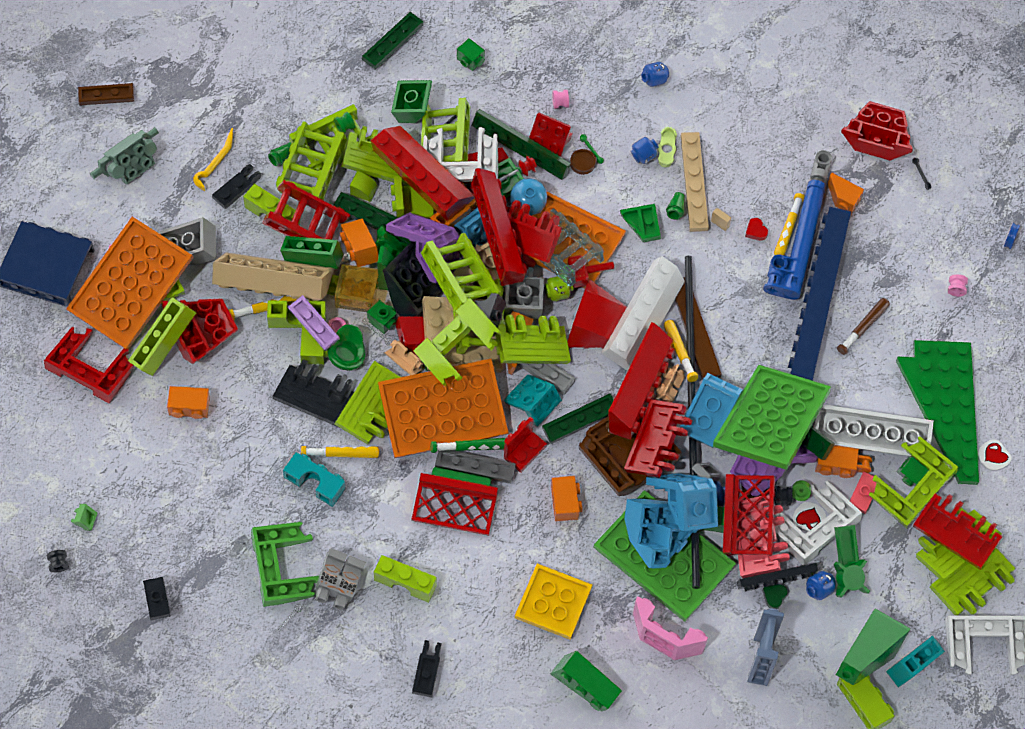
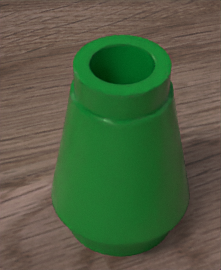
M289 142L272 149L268 154L269 161L274 166H281L285 159L289 157V149L292 143Z
M681 192L674 194L666 208L667 216L670 219L678 220L684 215L685 195Z

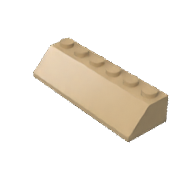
M226 252L213 262L212 284L219 285L221 288L236 287L240 291L249 289L255 290L256 293L269 292L273 293L274 296L289 295L293 299H298L303 295L305 298H309V301H320L327 295L334 268Z

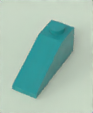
M932 635L886 672L899 688L945 651Z

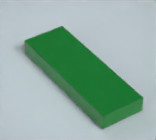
M436 467L433 468L431 474L491 486L492 482L490 478Z

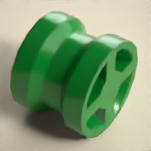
M348 112L344 113L342 117L334 118L335 126L339 132L345 134L347 130L356 128L354 120Z

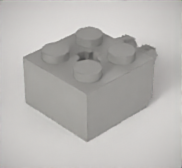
M529 267L528 277H524L523 282L505 285V301L507 303L504 318L507 315H511L512 311L535 320L542 316L544 277H533V268Z

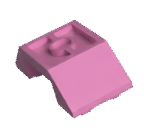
M640 597L636 598L633 616L641 641L673 660L703 654L708 640L703 631L690 627L683 640H681L676 633L668 632L659 623L652 621L655 606L650 600Z

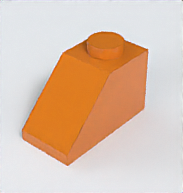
M831 173L827 185L835 207L851 211L852 214L862 198L864 189Z

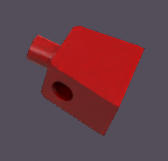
M398 317L395 326L399 341L408 349L407 352H412L416 355L414 350L425 340L423 317Z

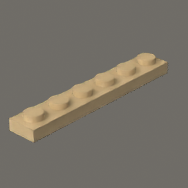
M699 132L681 133L680 138L689 232L708 231Z

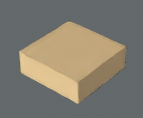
M716 208L712 213L711 222L726 231L730 227L731 217Z

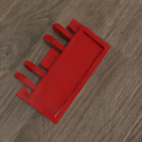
M515 200L511 207L505 206L506 211L511 215L510 225L516 232L517 239L515 242L520 247L521 253L550 263L562 231V227L558 226L559 216L553 215L550 219V213L544 211L540 219L529 215L530 205L524 203L521 207V202Z

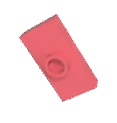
M863 471L850 502L862 513L866 514L872 501L869 493L874 494L876 482H873V475Z

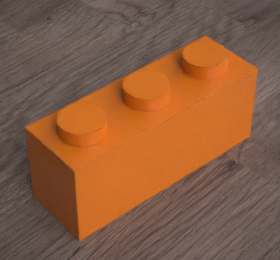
M363 219L341 224L342 232H340V238L345 245L346 251L349 252L351 261H355L357 267L376 263L378 261L377 246Z

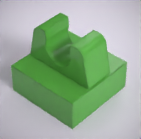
M80 504L79 508L75 509L76 516L75 519H71V522L84 530L91 531L98 513L87 504Z

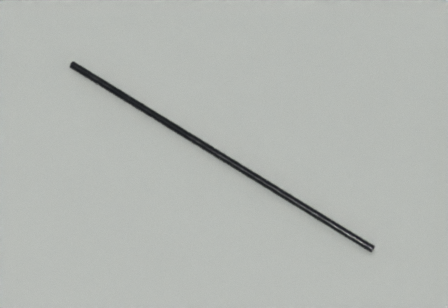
M687 255L684 257L686 342L690 364L695 372L692 256ZM687 380L689 409L695 397V381L689 382ZM689 437L690 475L698 476L692 470V467L697 463V440ZM698 530L696 533L691 534L693 589H700Z

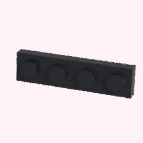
M817 563L739 579L737 587L738 590L744 589L747 592L755 590L758 585H763L765 588L774 586L775 582L781 580L783 584L793 582L795 577L801 576L802 579H808L818 571Z

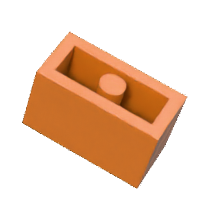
M170 386L167 403L168 414L175 418L183 416L194 419L208 418L209 388Z
M575 476L551 478L555 521L578 520L579 513L582 512V501H578L577 494H580V484L576 483Z

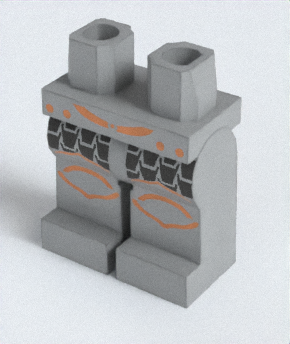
M330 548L326 553L315 587V591H317L315 600L326 603L329 596L335 598L333 607L343 610L354 595L366 562L352 556L346 559L347 554Z

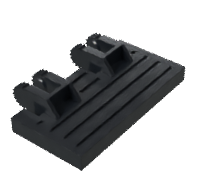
M303 359L298 368L289 365L272 395L273 399L336 426V420L354 393L351 391L348 398L346 397L353 384V380L348 379L340 392L337 388L342 381L341 375L337 374L333 383L318 376L312 383L318 370V365L314 364L306 377L302 374L307 367L308 361Z

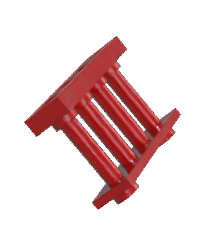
M283 180L277 187V190L283 193L275 212L270 211L264 217L262 224L285 236L332 240L339 222L343 224L350 214L346 213L344 209L335 207L302 190L293 182ZM289 196L299 201L291 221L282 216ZM306 205L316 210L307 230L298 224ZM322 214L332 218L325 238L315 233Z

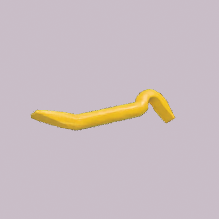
M231 128L224 147L204 171L197 172L193 177L194 184L203 191H205V187L199 179L210 176L231 150L233 128Z

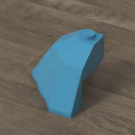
M627 499L624 519L630 542L648 568H666L671 562L669 559L675 552L679 553L687 544V538L698 530L680 531L668 501Z

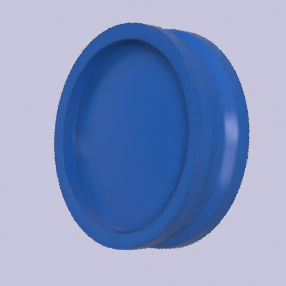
M1012 224L1004 247L1012 248L1020 228L1019 224Z

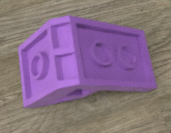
M410 212L387 223L386 231L393 233L395 236H402L408 238L409 241L416 242V257L429 281L438 283L421 255V251L426 242L432 240L438 248L456 244L459 235L455 228ZM459 251L442 255L447 263L458 261Z
M801 444L791 464L815 463L818 457ZM738 455L730 473L734 475L775 476V481H777L783 475L785 469ZM740 480V483L746 490L752 486L748 480ZM763 480L757 487L763 492L770 486V481ZM756 488L750 492L752 496H759L761 494Z

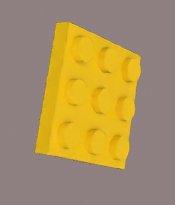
M537 563L514 618L571 640L593 585Z

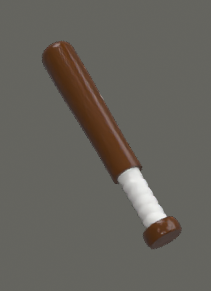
M881 298L846 341L837 346L839 353L842 355L847 354L848 348L856 339H859L890 306L888 299Z

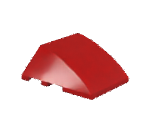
M869 101L859 111L858 115L854 119L852 118L850 123L841 130V133L852 148L861 153L890 161L913 151L910 145V135L907 131L908 125L905 111Z
M589 279L567 341L568 348L604 349L627 306Z
M222 298L199 299L195 302L180 300V302L196 312L176 341V345L183 358L191 364L197 362L238 331ZM162 301L163 309L167 305L168 301Z

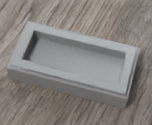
M696 463L692 467V470L701 477L712 478L713 481H718L722 477L709 463Z

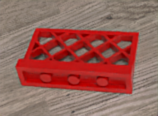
M421 473L411 521L489 536L498 488ZM422 488L431 489L434 496L425 501L421 496ZM445 492L450 493L454 499L444 505L439 496ZM463 496H468L473 501L466 508H463L458 501ZM437 498L442 507L432 512L428 503ZM482 500L492 501L490 508L485 512L478 505ZM456 502L461 511L452 516L447 507ZM426 506L430 515L425 518L416 517L418 509ZM476 506L481 514L471 520L466 511ZM444 509L450 518L444 522L438 521L435 515ZM462 513L469 520L463 526L458 525L454 520ZM483 517L487 522L486 530L477 529L474 522Z
M726 474L723 553L725 555H772L775 476ZM740 480H748L752 484L745 493L740 489ZM763 480L770 481V488L765 493L757 487ZM756 488L762 496L753 503L747 495ZM746 498L752 505L743 513L739 509V503ZM765 498L769 502V508L762 513L756 505ZM755 507L761 515L752 522L746 515ZM745 517L751 525L742 532L738 528V523ZM765 518L768 521V528L762 533L755 525ZM754 527L760 535L751 542L745 535ZM744 537L750 545L745 550H737L738 542ZM763 537L768 542L767 550H759L755 546Z

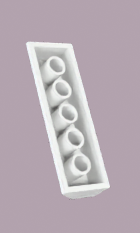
M663 256L652 262L601 352L627 371L651 322L660 327L685 282L676 265Z
M823 405L813 422V427L837 446L910 457L911 455L901 447L902 443L906 442L908 446L919 442L918 437L920 436L931 445L934 421Z

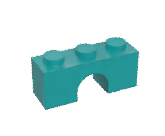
M295 452L283 469L284 478L298 487H301L308 479L317 480L320 484L315 489L316 498L331 507L334 506L346 489L343 477L336 473H330L324 465H317L305 454L301 455Z

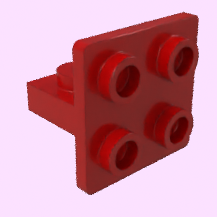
M539 112L536 115L529 138L561 157L564 147L571 140L573 133L570 132V125Z

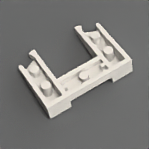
M479 127L478 161L443 162L442 128L437 129L438 136L428 140L426 135L424 136L423 148L459 182H472L476 168L495 172L498 179L497 134H494L493 138L484 134V128Z
M825 481L826 488L818 490L814 488V485H810L811 494L830 515L808 533L804 534L782 512L775 514V517H784L785 521L783 524L775 527L776 537L780 542L788 543L787 550L803 566L818 556L819 550L835 538L834 527L856 525L862 518V512L828 481Z
M947 616L945 618L947 647L951 667H954L955 664L965 669V674H972L970 637H1006L1010 674H1017L1018 671L1016 669L1025 665V616Z

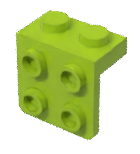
M394 177V184L390 185L391 196H395V201H392V212H396V217L399 218L409 212L427 219L434 215L433 207L411 186H402L401 177Z

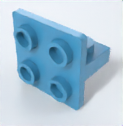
M478 208L454 225L458 233H465L473 247L477 244L481 246L487 240Z

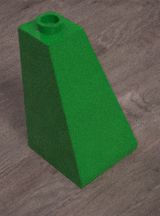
M875 608L835 675L851 685H855L895 658L911 628Z

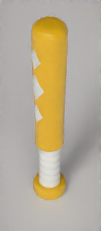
M801 193L794 195L795 201L775 247L774 255L785 256L798 217L797 213L801 203L804 201L805 196Z
M285 295L271 300L287 301V304L290 306L297 299ZM268 300L239 310L229 309L233 320L239 316L267 311Z
M667 320L664 322V329L667 335L673 339V347L687 372V380L694 382L698 379V374L694 372L690 364V358L674 321Z
M301 446V455L378 458L379 448L376 446L306 448V446Z

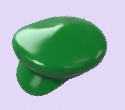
M347 324L338 329L336 334L340 340L327 349V354L334 366L341 370L351 371L363 364L365 360V346L361 330L357 326Z

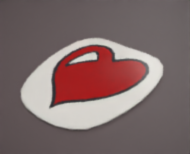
M996 439L987 441L978 451L980 461L990 470L1002 469L1012 460L1010 453Z
M803 502L794 512L793 523L799 528L810 531L826 518V514L820 506L811 502Z

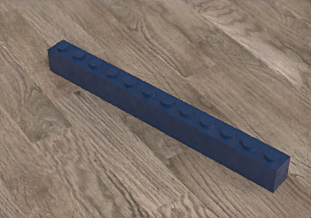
M830 206L828 213L823 214L821 223L825 225L824 229L820 228L818 235L821 243L816 244L814 255H817V260L812 261L810 270L814 271L813 276L808 278L807 287H810V290L805 292L803 303H806V307L802 308L799 319H802V324L797 326L795 335L799 337L798 341L794 340L792 352H795L794 358L790 357L788 368L791 369L790 374L811 381L814 378L851 211Z

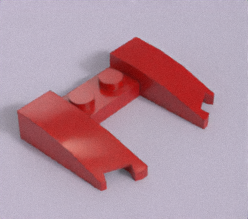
M71 327L44 359L45 369L59 377L62 375L67 376L91 389L94 396L110 403L135 367L126 357L129 354L128 349L123 348L103 373L76 358L93 333L92 329L86 328L85 334L74 333V327Z

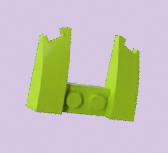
M471 298L456 310L459 315L432 341L426 338L414 350L416 355L444 386L447 385L445 379L454 376L457 381L463 378L445 357L460 340L473 330L492 351L495 345L490 343L494 332L499 335L501 334L499 329Z
M920 436L918 437L919 442L908 446L905 442L901 445L908 454L929 470L907 497L903 498L876 475L873 477V482H876L874 494L869 493V496L907 529L920 515V512L925 508L933 495L937 494L944 484L946 485L958 471V466Z

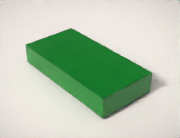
M855 525L834 527L838 562L842 565H854L859 561Z

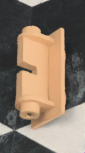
M394 340L390 345L392 348L385 352L389 358L409 375L417 374L425 369L421 359L412 352L408 353V349L400 341Z
M678 364L667 369V372L663 375V383L656 389L657 395L654 400L661 398L665 402L673 403L678 392L673 386L677 389L680 388L685 378V372L678 369Z

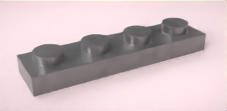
M438 450L435 467L511 484L515 463L453 450Z

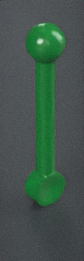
M585 134L580 135V141L584 142L595 155L597 163L602 164L604 159L597 154L587 141V136Z

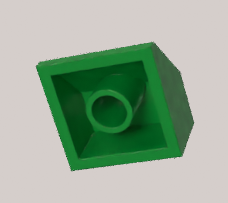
M432 80L397 81L391 113L398 123H416L426 114Z

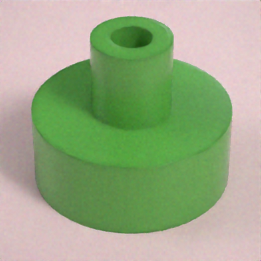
M799 480L792 485V497L794 499L805 501L810 497L811 486L808 482Z

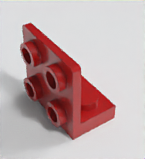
M529 417L526 421L523 420L518 425V430L514 434L510 433L504 440V459L507 462L515 463V468L521 473L547 447V443L532 432L534 420L532 417Z

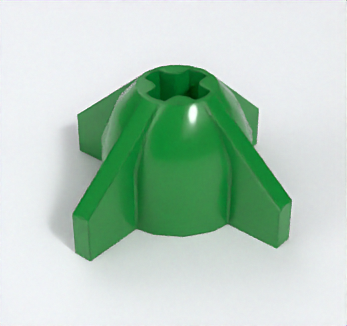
M384 226L377 230V241L375 244L378 256L380 246H385L394 257L407 246V243H402L393 235L388 234Z
M860 559L854 565H842L840 562L833 564L837 572V597L842 598L847 590H859L866 594L870 592L863 585L865 574L862 568L867 563L866 560Z

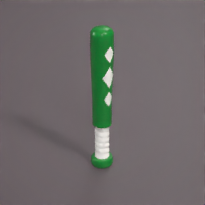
M505 438L455 441L453 443H437L432 441L430 443L431 453H436L438 450H504Z

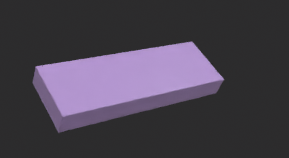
M303 295L288 306V309L324 351L340 340L339 336Z

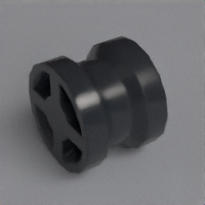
M776 486L774 504L791 506L792 487L781 488Z
M54 550L46 555L47 560L50 561L48 566L50 572H63L69 568V563L66 561L67 552L65 550Z

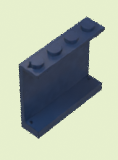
M21 221L0 266V287L68 307L72 301L70 297L71 290L88 252L94 253L93 243L87 238H78L68 232L61 233L51 227L44 228L33 222Z

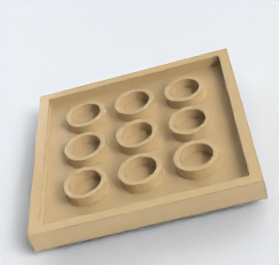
M423 297L425 339L428 338L432 341L454 320L453 308L447 297ZM473 299V301H483L485 299ZM473 330L468 333V336H471V338H479ZM455 345L445 355L453 366L492 358L494 371L501 373L503 370V364L501 363L500 355H497L496 347L491 351L487 346L471 345L464 354H457Z

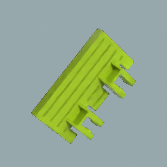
M362 126L358 142L356 141L358 134L350 132L341 167L360 171L394 183V177L400 176L373 151L371 141L365 140L367 127ZM373 129L371 139L378 134V130ZM401 178L403 186H410Z
M507 315L505 318L506 324L498 326L501 334L496 333L501 363L568 364L571 362L564 326H559L556 316H550L549 321H547L546 316H540L538 327V325H526L523 315H517L516 320H514L513 315Z
M374 361L336 420L335 425L365 444H368L372 438V435L366 432V430L379 438H383L385 433L371 424V421H374L387 429L378 382L400 378V376Z
M961 508L960 511L962 510L976 519L972 526L974 528L982 516L975 509L968 513ZM986 520V523L979 532L985 535L991 524ZM995 529L994 532L992 533V535L990 536V539L992 538V536L994 535L995 532H997V533L1000 534L1001 536H1002V533H1001L1000 531H998L997 529ZM923 536L918 539L919 544L928 553L922 549L916 553V558L943 583L969 564L933 539L931 540L936 544L935 546Z
M995 548L981 570L969 563L943 583L940 579H937L929 588L955 616L960 615L964 611L961 605L973 615L977 610L967 597L970 596L978 606H985L986 603L982 596L993 587L989 581L1002 592L1006 587L996 574L998 573L1011 585L1015 582L1011 575L1015 567Z

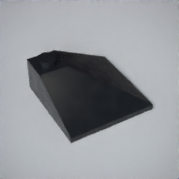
M411 241L382 270L393 308L400 317H415L423 311V297H436L442 291L438 283L429 281L416 257L415 242Z

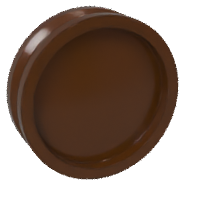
M578 149L571 155L570 167L577 174H589L595 168L596 157L590 150Z

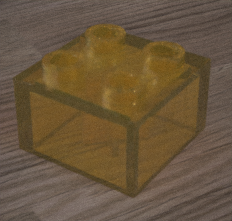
M342 264L335 293V308L367 312L375 305L378 290V269Z

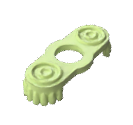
M665 127L661 131V141L658 146V163L662 167H670L674 162L673 156L676 152L675 139L677 133L672 127ZM669 145L672 147V151L665 153L662 147Z

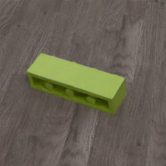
M172 297L128 361L141 371L153 376L196 312Z

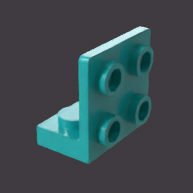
M526 375L504 399L506 404L525 411L528 418L532 417L534 419L533 425L537 427L562 401L554 384L531 375Z

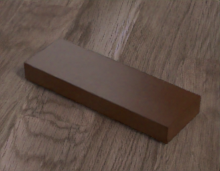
M133 83L78 87L79 106L134 102Z

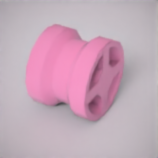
M566 89L562 92L554 90L552 92L554 109H558L560 106L569 108L568 90Z
M959 274L950 276L948 293L956 297L966 295L967 288L965 286L968 284V278Z

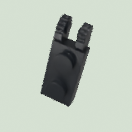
M251 164L246 165L241 172H238L214 192L212 198L224 209H227L261 178L262 174L259 171L254 172L247 180L245 177L253 171L254 167Z
M425 640L422 653L419 656L412 694L432 698L442 643L437 642L433 656L427 654L430 643L428 640Z

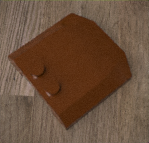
M608 416L587 430L582 443H579V450L618 496H626L646 484V477L649 476L630 473L624 469L637 434L634 433L630 440L609 433ZM674 443L671 450L663 449L678 454V460L682 457V452ZM663 460V462L671 463L672 465L677 463L676 460Z

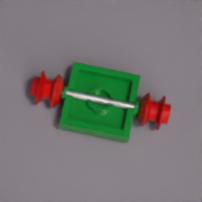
M526 156V161L519 160L517 168L510 158L498 163L501 195H504L505 198L511 195L515 184L524 179L521 174L528 176L529 171L536 172L537 164L533 158ZM469 186V191L474 194L472 187Z

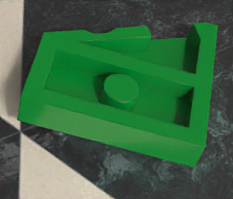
M655 203L620 210L622 218L642 242L661 239Z

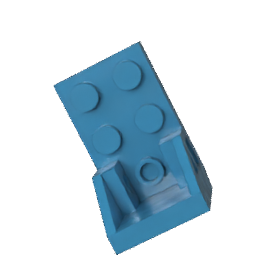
M707 373L685 417L692 420V424L690 426L680 425V427L688 431L687 436L714 448L713 441L743 389Z
M684 473L664 474L660 478L646 477V485L654 486V489H665V491H668V505L680 531L718 527L717 490L712 478Z

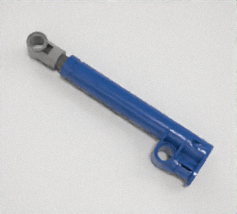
M826 150L817 152L810 176L811 180L807 185L790 257L775 255L771 259L767 274L768 282L763 286V290L770 295L791 300L800 298L826 189L825 183L832 160L831 154Z

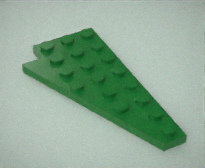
M914 340V357L897 356L896 363L924 418L934 421L932 434L943 455L958 466V471L954 474L957 483L978 485L979 470L971 342Z

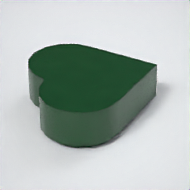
M774 585L762 589L768 608L779 609L782 601L787 596L786 587Z

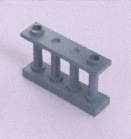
M777 609L763 610L754 636V641L760 642V646L757 649L748 674V683L767 686L779 653L772 649V645L784 618V613Z

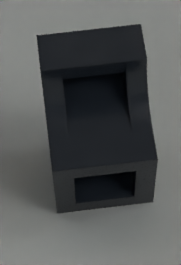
M491 293L486 300H475V303L498 328L507 302L496 293Z
M163 577L144 580L143 584L150 620L170 617L171 612Z

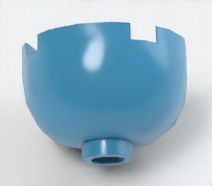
M532 178L522 179L512 188L510 201L511 204L515 200L520 201L521 207L524 203L530 205L529 215L532 216L539 214L544 209L547 202V192L543 184L538 180Z

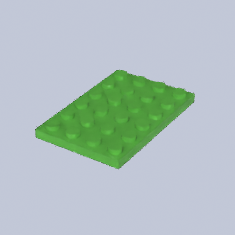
M758 365L715 437L713 447L787 470L830 394L831 386Z
M645 490L637 497V499L656 500ZM625 511L593 546L594 549L684 622L688 620L736 566L733 560L699 534L700 589L692 588L691 535L687 538L688 542L679 553L675 552L669 559L671 562L666 568H648L629 540L624 519Z

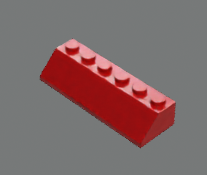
M401 126L385 128L370 140L373 151L447 222L475 198L463 184Z
M476 168L471 186L497 275L500 279V285L505 286L523 282L527 269L526 265L521 262V249L515 242L517 239L516 232L510 225L511 215L505 208L506 198L504 195H501L500 179L496 178L495 172Z
M651 322L608 411L609 433L630 440L634 433H638L640 420L644 418L650 399H654L655 388H659L661 376L667 372L668 361L673 359L675 354L673 339L653 322Z

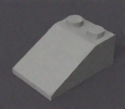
M204 217L157 232L193 255L194 258L189 265L203 264L216 259V226Z

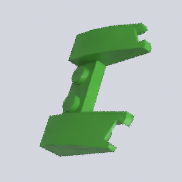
M302 522L252 527L251 539L258 566L263 607L295 602L314 597L315 595L311 590L313 584L317 583L319 576L281 580L276 548L288 547L313 540L311 534L305 536L299 529L303 524Z

